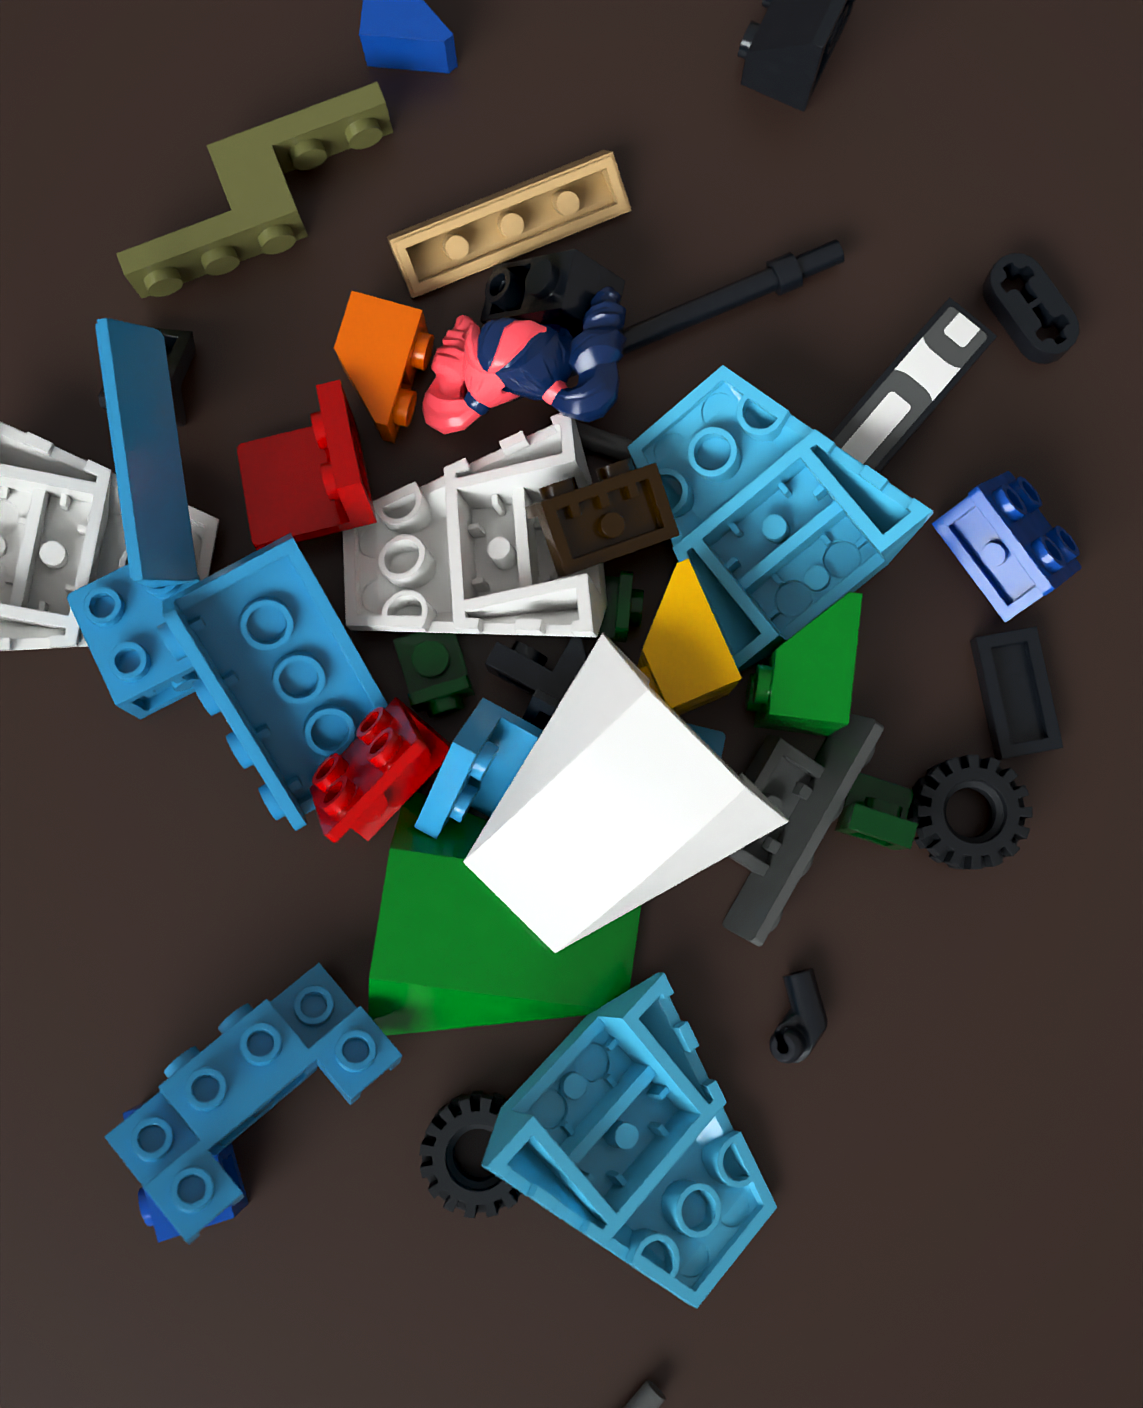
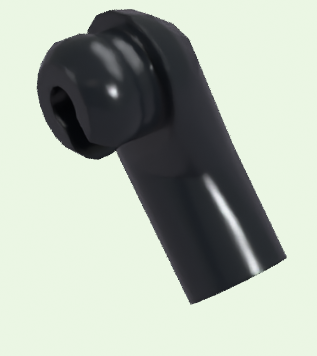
M813 968L782 976L791 1008L771 1035L769 1047L772 1055L778 1061L785 1064L799 1063L805 1060L815 1048L828 1025V1019Z

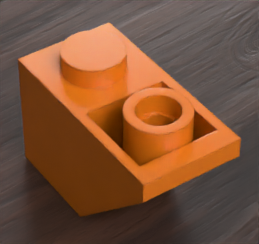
M351 291L334 350L380 436L384 441L395 443L400 425L408 427L412 420L417 392L411 390L417 369L425 371L428 367L433 351L434 335L428 333L423 310Z

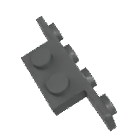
M850 713L849 724L828 735L815 760H812L782 738L767 734L745 776L788 818L789 822L727 856L750 870L751 873L722 923L724 928L760 947L765 942L769 933L777 927L782 918L784 906L800 878L810 869L814 860V853L829 826L841 814L845 798L862 768L872 759L876 743L884 730V726L873 718Z

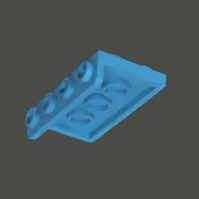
M290 532L162 601V614L166 622L157 626L172 656L177 661L188 657L200 678L193 681L192 685L207 712L211 716L222 712L233 732L226 735V740L240 765L244 769L254 765L263 778L265 784L258 787V790L271 815L276 821L286 816L294 830L297 831L308 825L305 814L316 809L310 787L313 785L312 778L318 767L330 755L334 753L341 755L357 738L356 732L363 719L377 707L385 709L388 703Z

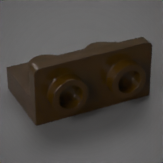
M628 458L596 469L599 480L597 483L578 489L575 477L539 489L542 501L525 507L528 519L538 516L558 577L573 574L680 535L656 463L635 469L632 459Z

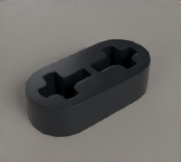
M1011 253L1001 257L987 274L983 283V297L986 304L1017 348L1028 360L1038 364H1050L1058 361L1076 343L1078 338L1079 322L1075 313L1040 264L1032 257L1023 253ZM1006 277L1010 281L1020 277L1024 281L1025 286L1020 292L1016 289L1006 292L1001 284ZM1054 325L1058 329L1059 334L1054 340L1048 338L1041 341L1036 335L1041 326L1049 328Z

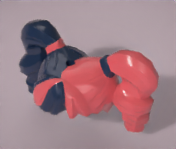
M607 286L597 292L591 301V308L584 315L583 331L575 338L572 337L568 329L563 325L539 324L532 320L501 318L499 320L487 321L482 326V329H480L470 316H458L454 328L447 331L446 336L442 340L443 346L437 348L432 360L431 369L436 374V377L425 392L422 403V412L426 424L444 435L463 431L481 415L487 414L491 408L512 401L519 396L533 400H543L547 404L552 405L563 416L584 422H591L604 417L618 400L620 377L617 363L624 356L623 348L627 341V338L621 332L626 318V309L619 305L621 295L612 286ZM572 371L579 375L578 385L568 388L566 385Z

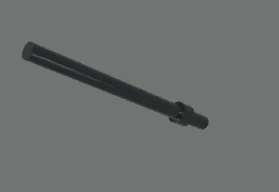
M835 239L797 256L788 252L767 261L766 269L622 329L621 332L627 338L623 348V355L772 292H776L777 295L781 296L802 287L803 279L845 261L841 244ZM572 371L569 378L574 377L578 374ZM519 396L518 398L514 399L513 401H517V400L522 399V398H524V397Z

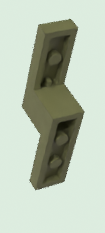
M378 82L208 144V151L231 210L116 253L124 276L139 296L143 299L148 296L162 297L173 294L185 282L206 274L211 276L226 274L234 270L241 261L262 253L268 255L282 253L290 249L297 240L307 237L306 229L284 173L295 169L309 170L322 164L329 156L351 148L356 150L369 148L379 142L383 136L393 133L387 105Z

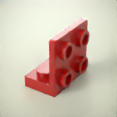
M340 379L316 385L320 411L310 413L312 426L244 442L237 446L251 540L256 550L263 548L290 532L295 541L300 542L377 523L357 423Z
M397 697L385 709L377 707L372 710L359 725L356 732L357 738L341 755L334 753L325 759L312 778L313 785L310 787L323 835L333 843L339 841L350 828L369 841L443 764L449 751L450 743Z

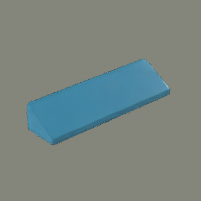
M110 318L97 319L95 328L130 579L150 588L192 583L197 580L198 573L164 336L161 331L155 328Z

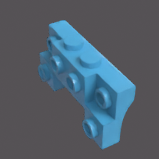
M317 963L271 1002L265 999L254 1009L247 1003L230 1014L218 1027L222 1034L219 1038L201 1052L194 1046L173 1060L164 1070V1074L168 1079L158 1086L160 1092L104 1136L142 1184L148 1195L189 1245L200 1236L199 1232L231 1204L235 1206L245 1197L214 1156L317 1070V1066L349 1105H351L361 1097V1092L386 1070L389 1069L391 1071L401 1062L402 1054L366 1011L361 1006L358 1008L320 963Z

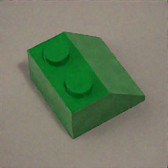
M849 592L779 646L763 665L758 664L755 674L750 673L745 709L747 711H755L754 727L828 736L849 724L862 593Z

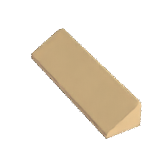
M602 150L387 236V240L412 298H415L632 210L612 151Z

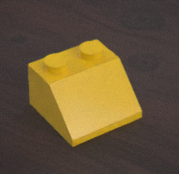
M689 558L677 563L642 648L637 666L649 678V686L678 716L729 695L742 679Z

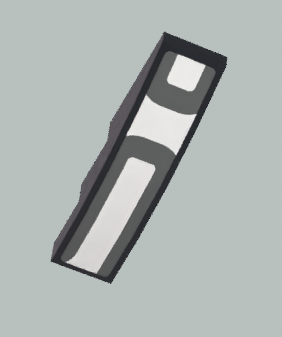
M949 297L828 438L835 442L836 446L880 474L992 344L997 335Z

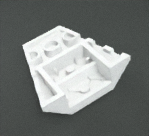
M561 413L550 417L553 423L550 426L528 436H525L524 432L520 431L499 441L501 449L471 463L466 458H463L444 467V476L421 487L414 481L374 500L373 506L377 523L343 531L346 626L350 630L597 637L608 606L603 563L567 576L558 577L538 516L528 519L525 507L542 501L539 489L572 477H575L578 489L592 484L575 419L563 416Z
M0 421V651L88 647L67 601V596L69 593L128 564L116 474L111 469L89 459L86 461L54 446L48 440L30 432L25 433ZM188 505L197 573L200 579L203 580L209 577L219 519Z
M602 633L463 863L556 953L789 822V820L743 773L738 776L649 686V678Z

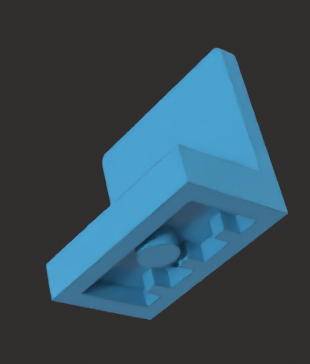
M129 564L69 593L67 596V601L115 706L139 719L195 692L192 682L200 678L188 657L177 661L172 656L157 626L166 622L162 614V601L201 581L199 575L197 580L192 583L150 588L130 579Z
M482 698L453 740L414 827L437 839L450 817L461 823L470 807L491 817L543 730L491 701Z

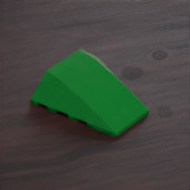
M416 791L402 805L389 849L369 975L368 1015L386 1036L583 1016L601 1008L630 989L641 905L554 953L463 863L488 822L487 820L468 812L461 823L450 817L438 838L434 839L414 827L428 796Z

